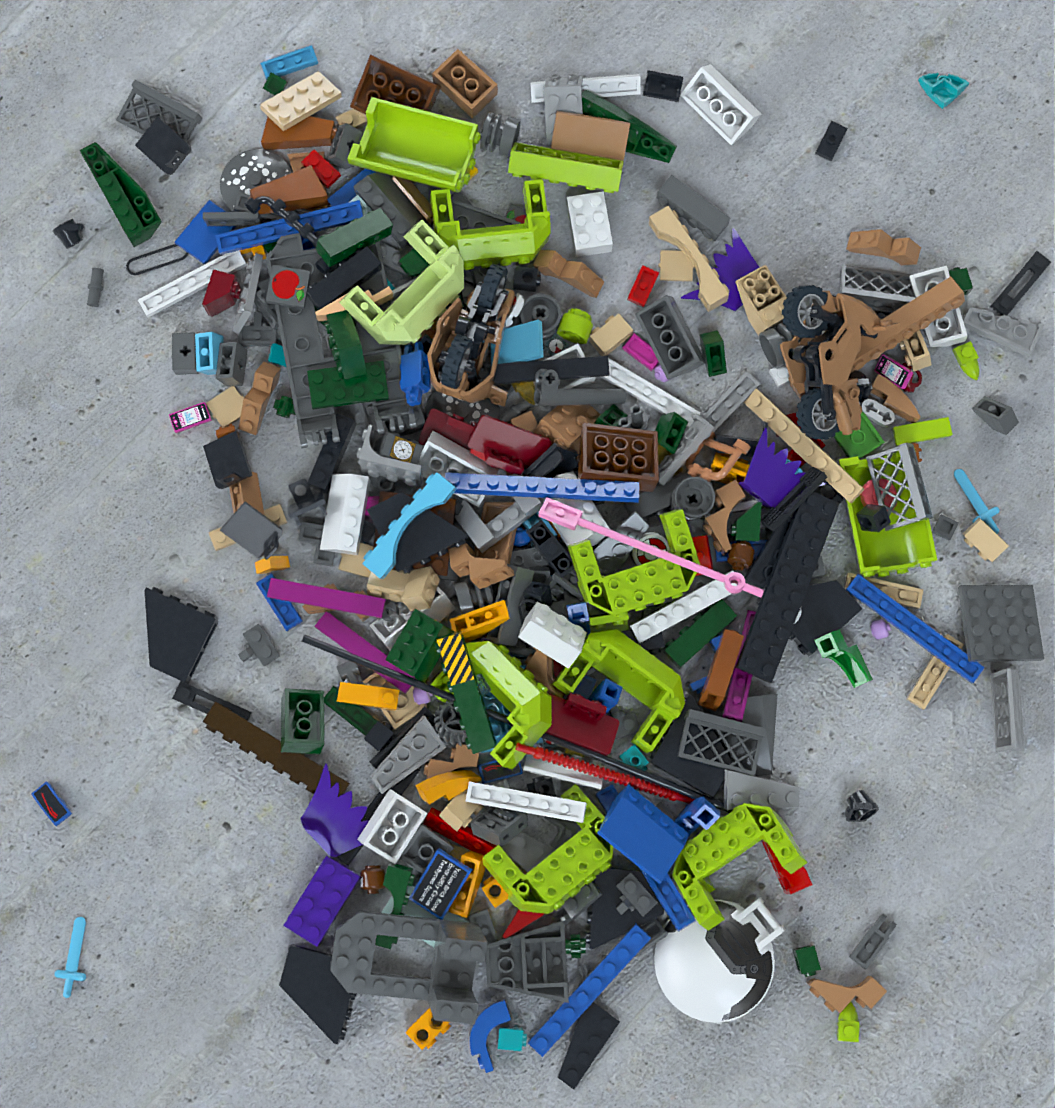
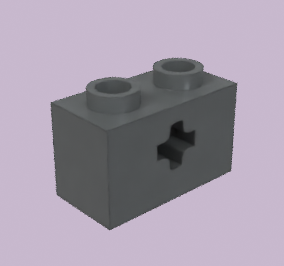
M347 123L338 126L327 160L345 170L354 167L349 164L347 158L353 143L360 144L364 132Z
M195 332L172 333V370L176 375L199 374L196 367Z
M237 342L220 343L216 379L225 386H243L248 350Z

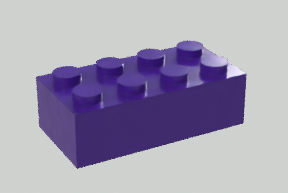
M326 856L283 926L316 947L320 946L358 884L360 875L332 857Z

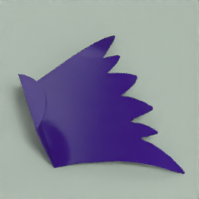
M733 228V247L725 244L728 256L714 253V261L718 268L711 267V269L717 271L720 282L724 283L729 290L727 302L720 306L736 311L743 305L736 281L760 267L737 231ZM699 289L687 293L681 299L700 300L698 298Z
M765 428L757 444L745 480L738 484L757 502H762L761 505L771 509L772 507L775 508L800 483V479L806 472L795 475L801 461L786 463L788 456L787 448L774 455L775 442L768 447L767 428Z
M325 763L317 789L300 819L305 831L331 857H337L363 845L357 839L369 820L361 822L367 807L358 806L350 808L353 797L352 791L337 797L339 783H336L331 788L329 769Z

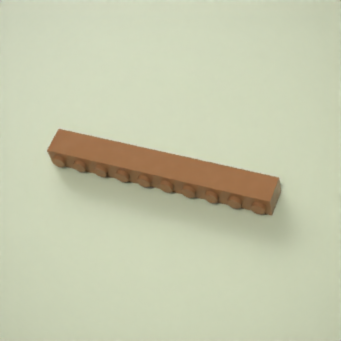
M950 276L881 320H892L893 323H901V327L880 331L875 339L861 336V350L856 355L851 372L861 369L867 362L877 359L883 352L893 349L899 342L909 339L920 329L927 328L931 322L943 318L952 309L959 308L965 302L964 292ZM789 377L792 389L801 400V397L805 395L804 384L792 383Z

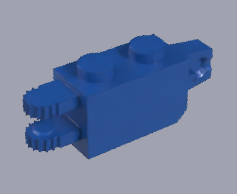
M420 341L415 343V351L410 344L405 345L404 355H401L400 388L406 393L407 404L410 406L421 404L422 394L427 393L431 388L428 355L424 353V347Z

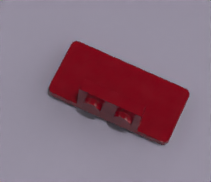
M431 409L418 442L425 446L431 433L434 431L470 451L471 448L468 447V441L477 422L472 421L468 423L460 415L454 414L451 416L439 410Z
M488 415L480 417L468 441L469 448L484 453L485 463L493 468L498 467L509 474L520 476L524 468L527 469L551 445L549 438Z
M570 693L566 699L549 694L551 696V726L545 733L606 756L611 753L620 722L616 718L605 715L606 706L595 700H587L582 695Z

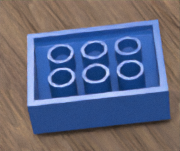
M629 784L615 796L597 834L659 884L684 848L689 833L684 828L680 827Z

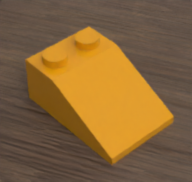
M716 452L709 469L715 473L719 472L730 458V455ZM738 458L730 472L724 478L715 481L726 485L734 480H737L738 483L744 482L750 464H748V461Z

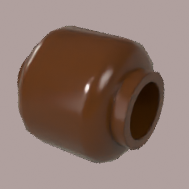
M746 541L733 543L731 545L732 549L728 553L727 561L732 565L733 569L743 571L752 565L755 550Z
M381 865L365 866V869L360 871V887L363 890H367V894H379V890L385 888L383 882L386 871L381 868Z

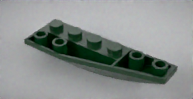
M588 90L582 92L583 115L630 123L625 152L670 163L677 145L618 106Z
M97 142L79 150L133 247L151 239L162 221L146 192Z

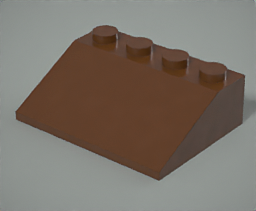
M370 55L350 108L366 115V110L373 97L430 112L441 86L376 55Z
M583 423L578 460V479L639 482V491L653 492L659 481L657 431Z

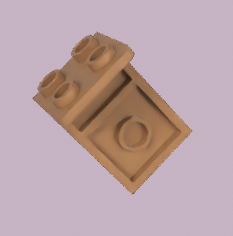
M560 405L542 418L533 433L549 438L551 440L550 447L554 443H558L570 448L581 437L582 424H594L601 414L591 405Z

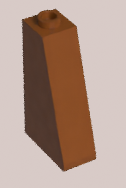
M267 116L261 144L264 150L331 146L337 128L334 121L309 116L283 131Z
M312 166L249 190L250 198L253 199L260 196L270 197L274 201L281 199L286 204V211L328 205L327 193ZM260 204L259 214L274 213L267 204Z
M725 629L722 634L697 705L716 711L723 701L744 638L737 631Z

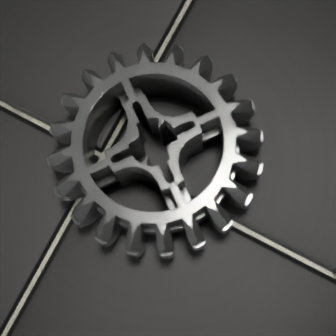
M446 701V703L444 702L445 705H439V711H435V730L446 743L450 741L454 746L458 742L462 746L465 738H467V734L460 727L459 719H462L460 712H456L453 702Z

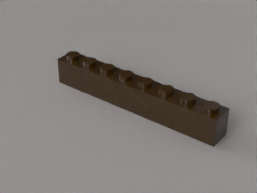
M218 702L213 704L203 720L207 724L206 729L214 734L216 731L222 733V739L231 744L235 741L240 744V750L247 754L250 751L257 755L255 759L263 764H266V762L274 765L272 767L273 770L280 774H283V772L289 774L291 781L298 785L302 782L307 785V791L312 794L315 793L324 767L301 753L281 752L280 740ZM329 771L331 788L336 783H339L337 797L345 794L350 783Z

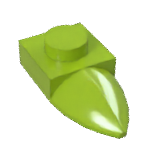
M970 341L954 348L952 351L963 372L970 378L978 380L979 364L977 359L979 357L972 342Z
M851 1001L839 1013L838 1041L859 1042L860 1022L858 1021L856 1008Z

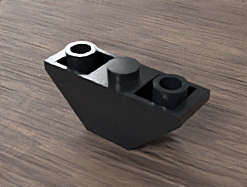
M542 520L526 531L538 552L561 578L575 569L571 557Z

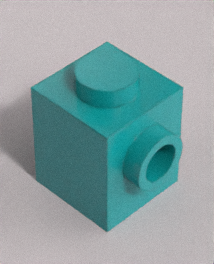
M635 744L618 757L621 762L644 771L648 769L646 765L649 762Z

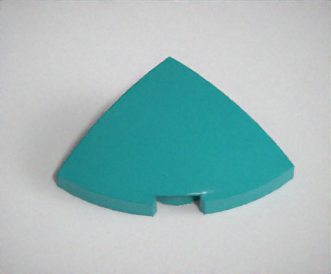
M930 73L921 76L918 79L921 87L942 109L954 101L970 83L952 74L938 76L939 73Z

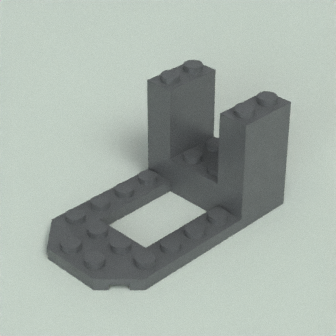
M358 911L348 921L336 928L330 970L348 993L426 1000L436 1021L475 1024L478 1002L472 991L476 962H485L487 940L477 923ZM376 935L435 941L430 979L372 973Z

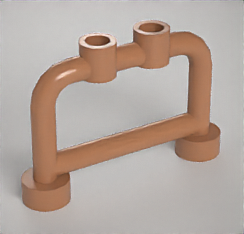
M712 432L699 445L698 450L688 457L685 466L689 470L688 474L690 476L703 478L710 483L711 480L724 478L741 454H747L751 447L740 439H737L733 447L714 441L715 434ZM704 445L731 455L719 472L715 473L709 468H702L696 463L693 464L694 459Z

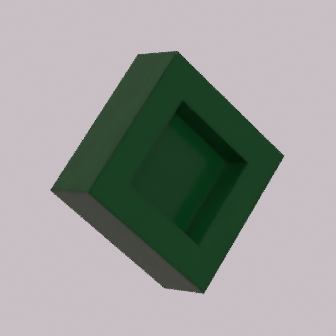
M271 72L262 89L275 96L284 91L288 82Z

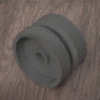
M532 295L525 300L520 311V325L540 320L542 321L543 341L554 337L561 321L559 304L549 295Z

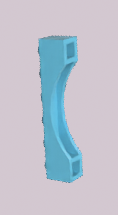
M439 473L431 474L425 482L427 485L423 490L419 489L414 494V501L402 509L401 517L398 520L395 519L389 525L388 529L390 530L388 533L381 535L376 541L377 546L373 551L369 550L363 559L365 561L362 564L378 578L384 579L396 565L398 543L408 524L425 510L445 504L457 490L453 484Z

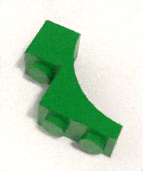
M840 630L815 640L822 658H829L837 663L849 678L853 688L873 680L857 644L848 647Z

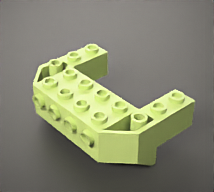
M423 220L416 223L403 237L430 265L384 312L358 285L351 289L339 302L379 344L406 345L410 342L414 344L422 336V331L424 329L428 330L434 324L433 320L437 316L440 317L447 310L445 307L449 303H454L459 298L458 294L464 289V262L457 248L454 245L448 247Z

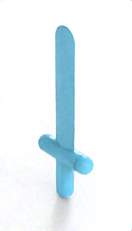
M962 469L955 470L954 477L979 515L972 522L974 523L980 517L998 534L999 528L992 517L999 513V508L993 507L988 510Z
M77 917L74 921L66 969L56 970L54 973L56 978L65 979L63 990L65 998L71 996L74 980L84 981L86 979L84 973L77 972L86 920L83 917Z

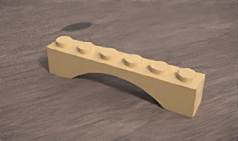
M667 206L649 216V226L658 239L678 247L691 260L699 279L698 298L706 310L710 312L727 302L729 290L724 283L720 282L717 271L711 269L705 254L700 253L697 242L694 239L691 240L686 226L681 225L678 221L677 213Z

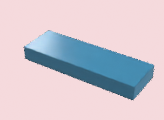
M312 45L261 62L266 80L271 72L282 77L319 64Z

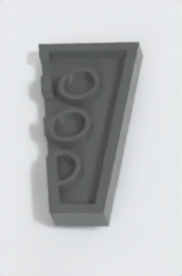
M634 511L613 531L640 540L649 524ZM606 537L593 549L600 574L608 576L617 573L634 547Z

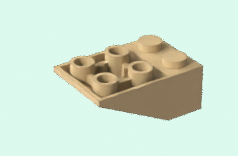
M766 264L736 281L748 320L758 336L761 332L783 322V302L787 297Z

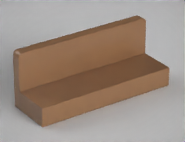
M394 176L392 180L432 226L434 222L431 204L410 180Z
M252 472L253 476L229 486L233 513L244 502H247L265 515L258 474L256 472Z

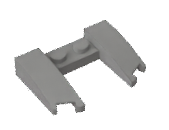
M511 496L515 503L485 525L464 499L461 503L463 508L459 515H455V519L480 552L483 553L537 513L542 507L541 501L537 497Z

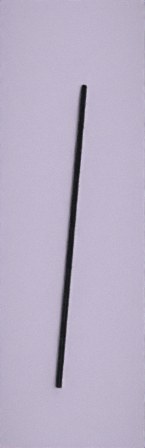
M304 634L302 642L448 701L453 702V700H456L454 694L308 635ZM486 707L490 718L514 726L507 719V715ZM547 733L541 736L545 740L692 799L704 797L717 809L727 813L732 812V810L724 809V802L609 756Z

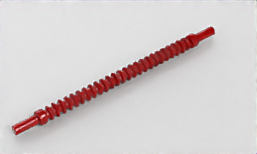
M516 743L515 750L533 755V758L538 760L542 758L543 761L547 760L548 763L552 761L553 764L557 763L558 766L563 765L564 768L568 766V769L573 768L574 771L578 769V772L583 771L584 774L588 772V775L593 774L594 777L598 776L600 779L603 777L604 780L608 779L610 782H618L620 785L627 786L629 784L635 790L639 789V791L643 790L645 793H653L655 796H663L671 801L678 800L689 804L695 800L665 787H660V785H655V783L650 784V781L645 782L644 779L640 781V778L635 779L634 776L630 778L629 774L625 776L624 773L620 774L619 771L615 773L614 770L610 771L609 768L605 770L604 767L600 768L599 765L595 766L593 763L590 765L589 762L585 763L583 760L579 761V759L574 760L573 757L569 759L568 755L564 757L563 754L559 755L558 752L554 754L553 751L549 752L548 749L544 750L539 746L534 748Z

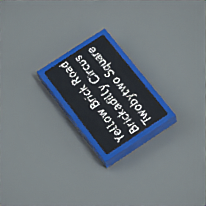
M439 848L414 888L409 900L438 919L443 920L472 869Z

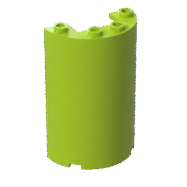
M371 98L366 110L367 126L360 144L353 143L347 158L350 165L441 189H450V191L459 193L464 185H468L470 169L473 170L476 163L474 158L476 144L479 143L481 133L478 132V124Z
M893 453L890 461L898 465L901 459L900 453ZM857 456L838 460L839 465L862 487L867 481L872 479L867 459L859 460ZM880 458L873 460L875 468L880 470L885 461ZM888 463L883 473L891 477L896 467ZM899 470L895 479L903 483L906 477L905 472ZM883 475L881 476V479L884 478V479H887L888 481L890 480V479L886 478V477L883 476ZM893 482L892 484L898 492L901 485ZM904 488L900 498L908 501L911 496L910 491ZM860 495L852 504L846 500L860 574L863 577H871L875 574H878V577H886L890 575V572L896 571L897 574H905L911 568L932 567V563L937 561L929 519L885 531V528L880 532L862 531L856 513L864 508ZM898 500L893 510L901 514L906 504ZM909 506L905 516L909 519L916 518L915 509ZM893 512L889 516L890 525L896 524L899 518Z

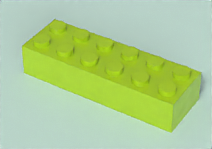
M515 142L510 154L508 173H512V176L523 177L524 175L530 176L533 180L542 178L549 180L550 183L558 184L565 182L568 186L572 187L582 185L589 190L599 188L604 189V192L614 193L619 190L624 161Z

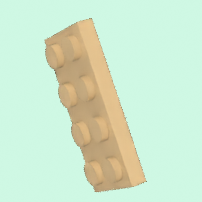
M317 71L261 103L260 109L278 127L285 131L342 98V92Z

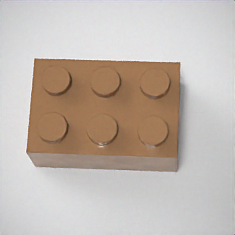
M459 49L432 73L433 82L440 85V90L472 119L498 94V84Z

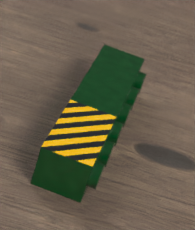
M462 630L441 636L437 639L438 643H435L438 655L441 654L444 661L441 662L444 674H448L450 680L447 681L450 693H454L456 699L453 700L456 712H460L462 718L459 719L462 731L465 730L467 738H465L468 750H472L473 754L495 748L497 742Z

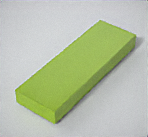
M949 417L892 428L896 446L903 443H918L951 437L953 435Z

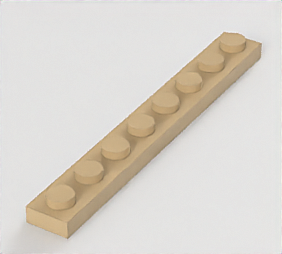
M756 388L744 401L759 418L768 422V426L811 467L813 466L825 472L828 477L826 481L849 503L852 504L865 490L811 438L805 436L806 434L802 433L800 428L759 389Z

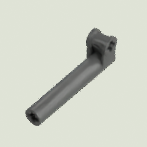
M539 369L535 374L534 402L537 406L624 404L626 401V391L624 389L558 388V374L554 370Z

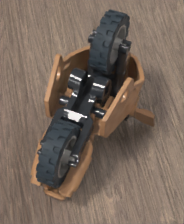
M492 264L487 271L484 282L477 283L476 288L467 296V311L462 309L461 299L457 298L439 318L436 334L427 354L430 368V383L437 392L470 403H476L489 398L492 403L505 407L508 392L493 386L494 381L492 380L498 365L506 317L515 298L513 290L507 288L504 290L508 273L507 268ZM452 331H455L456 336L448 352L442 351ZM489 342L496 344L491 373L486 379H480L478 374L485 361ZM441 353L442 356L441 358H439L440 363L436 362L439 354ZM439 372L442 373V374H441V378H442L441 380L438 378ZM469 384L474 386L477 385L473 389L469 390Z
M805 285L793 288L792 292L786 295L787 299L784 300V309H782V315H784L783 323L786 324V329L791 331L794 337L791 341L782 342L780 349L792 383H801L805 387V395L801 397V402L797 405V424L801 427V432L812 439L827 440L829 437L833 438L836 435L835 433L842 431L843 435H850L853 433L852 430H860L862 407L859 404L858 398L860 394L859 387L857 386L858 378H848L856 355L861 350V336L875 339L878 336V332L901 327V323H893L892 320L881 321L868 305L854 297L840 293L833 297L830 291H822V288L815 285ZM790 348L794 349V359H790L788 356Z

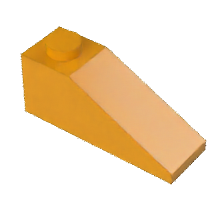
M502 600L449 620L453 631L458 632L462 630L465 643L482 637L510 619L506 602Z
M340 682L337 702L395 711L400 690Z
M473 851L462 855L460 862L471 868L472 872L451 905L450 913L468 918L484 876L486 867L483 865V857L485 855Z

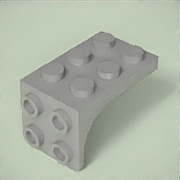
M554 74L546 78L544 101L547 146L552 144L557 111L583 115V77L578 74H569L568 77H560V75Z
M369 424L368 429L363 431L362 440L364 443L362 447H359L357 458H359L358 464L361 466L362 472H366L372 477L383 476L394 482L398 480L404 481L411 486L421 485L423 480L421 465L383 457L373 451L375 433L373 425Z

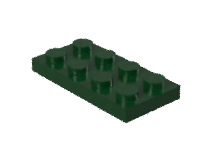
M384 361L365 363L367 374L344 379L342 372L338 373L337 367L307 371L312 409L389 399Z

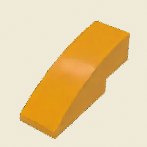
M470 770L452 771L428 778L415 786L420 797L430 805L442 796L447 800H451L467 790L469 782L478 783L481 781V777Z

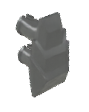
M633 405L630 408L631 416L628 418L623 417L618 421V427L645 430L651 415L644 412L641 406Z

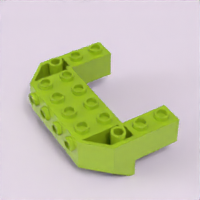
M543 179L524 181L523 195L526 210L524 224L460 230L459 221H454L450 189L431 191L430 199L435 233L448 247L454 245L457 248L464 262V270L474 269L475 266L490 268L492 264H500V266H508L513 262L527 264L535 258L547 243L551 234L550 212L547 211Z
M676 509L661 514L660 519L670 547L668 552L700 565L683 509ZM585 539L567 545L578 577L577 584L584 601L617 617L627 615V611L635 609V611L643 610L650 603L654 605L665 602L664 599L668 597L674 599L683 596V592L688 591L697 574L693 570L659 558L608 576H602L590 540Z
M617 629L590 633L585 637L579 656L569 669L565 666L563 667L552 685L568 696L570 693H573L592 666L652 710L631 740V743L635 744L645 753L653 751L673 719L679 717L685 705L680 675Z
M490 641L466 643L476 678L485 687L488 685L487 689L511 712L507 719L514 726L490 754L502 767L513 770L526 755V753L515 750L516 743L533 747L551 726V696L547 693V687L541 682L537 683L534 680V674L527 669L524 670L521 667V661L514 656L511 657L508 654L510 651L503 644L497 645ZM442 671L431 685L450 692L447 681H450L448 674H444ZM436 696L442 702L446 703V701H448L446 699Z
M576 784L562 794L560 798L587 803L584 823L576 822L582 830L526 875L519 870L499 845L483 857V865L507 892L509 901L520 911L550 914L553 910H558L563 906L569 897H574L585 884H590L596 878V875L606 871L611 866L613 846L597 834L605 817Z
M746 803L736 806L731 813L719 818L708 830L703 829L698 836L687 840L684 848L678 855L672 876L699 925L708 931L725 920L710 894L716 889L709 876L763 839L770 845L782 867L790 874L808 863L792 838L794 835L770 807Z

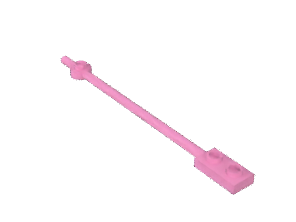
M548 497L539 511V517L575 531L577 525L721 581L724 583L725 589L730 593L736 594L743 590L761 598L764 593L763 589L745 583V578L738 572L725 575L585 520L581 518L583 511Z

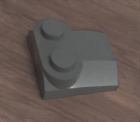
M422 823L400 858L423 874L439 848L449 854L454 847L435 833L430 826Z

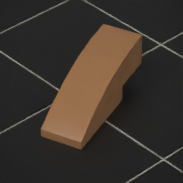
M878 374L872 383L871 393L883 399L882 405L889 408L894 414L911 423H916L921 416L910 399L890 380Z

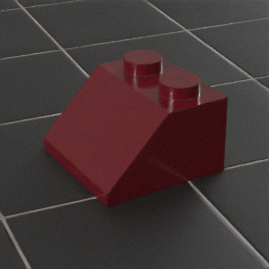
M213 269L202 302L208 316L213 317L236 305L242 291L236 276Z

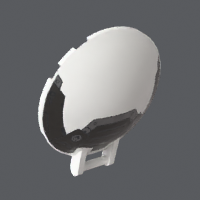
M761 897L746 909L729 901L714 899L725 920L709 931L699 925L697 920L679 932L670 919L666 922L664 929L668 935L658 941L655 947V972L662 991L669 1001L681 1012L705 1022H727L746 1015L762 1001L769 990L775 969L774 951L771 941L782 934L786 928L778 923L763 904L764 900ZM755 909L760 911L774 929L773 933L769 934L754 915L753 911Z

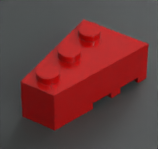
M763 839L761 840L785 894L791 895L813 885L804 866L790 874L782 867L770 845Z

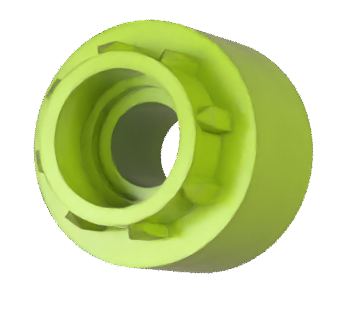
M572 308L562 316L557 334L567 341L576 344H587L593 328L591 315L580 309Z

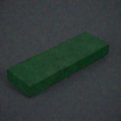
M333 686L324 697V704L366 736L378 720L359 705L337 702L339 690Z

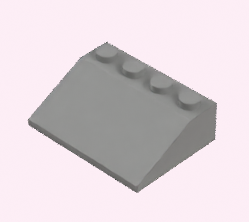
M1012 668L991 674L996 752L1023 751L1027 745V738L1023 732V727H1025V717L1022 715L1024 698L1021 696L1020 689L1023 686V680L1019 672Z

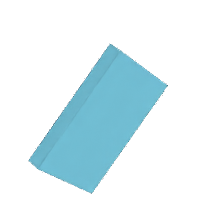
M535 320L505 329L498 364L527 362L543 358L542 321ZM491 343V366L493 363L496 345L493 343Z

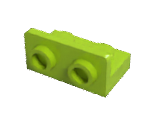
M605 614L589 617L591 633L615 629L620 632L629 629L627 622L629 616L627 614L617 617L616 615Z

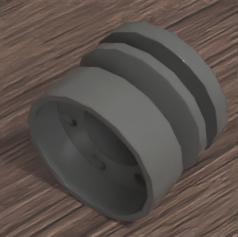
M490 111L482 126L480 149L486 151L490 143L489 152L493 153L498 145L499 154L510 157L512 147L518 140L521 120L508 116L505 124H503L502 114H498L495 120V113Z
M784 323L777 324L776 330L769 328L759 334L762 350L769 363L776 369L786 365L780 344L785 341H791L794 337L791 334L792 332L786 329L787 326ZM792 348L789 349L788 356L794 359V349Z
M689 477L681 481L673 489L670 496L672 510L683 509L686 520H696L706 515L713 508L715 502V492L712 485L700 477ZM690 496H693V497H694V498H693V501H694V502L691 503V504H689V503H688V501H689L688 498H689Z
M466 581L455 583L454 587L461 614L463 615L494 604L495 597L492 586L489 585L486 588L479 589L474 583V588H470Z

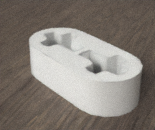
M867 399L861 404L862 412L865 413L868 419L881 427L890 426L895 419L893 411L875 400ZM870 404L872 406V410L867 412V408L865 406H868ZM887 414L889 420L884 422L882 416Z

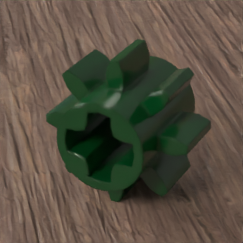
M281 396L280 400L275 399L273 408L277 410L276 415L288 419L291 414L296 415L292 398Z
M570 934L571 939H565L566 954H571V958H581V954H586L585 938H580V934Z

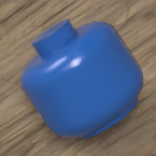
M517 528L513 546L521 547L528 545L530 538L526 533L527 529Z

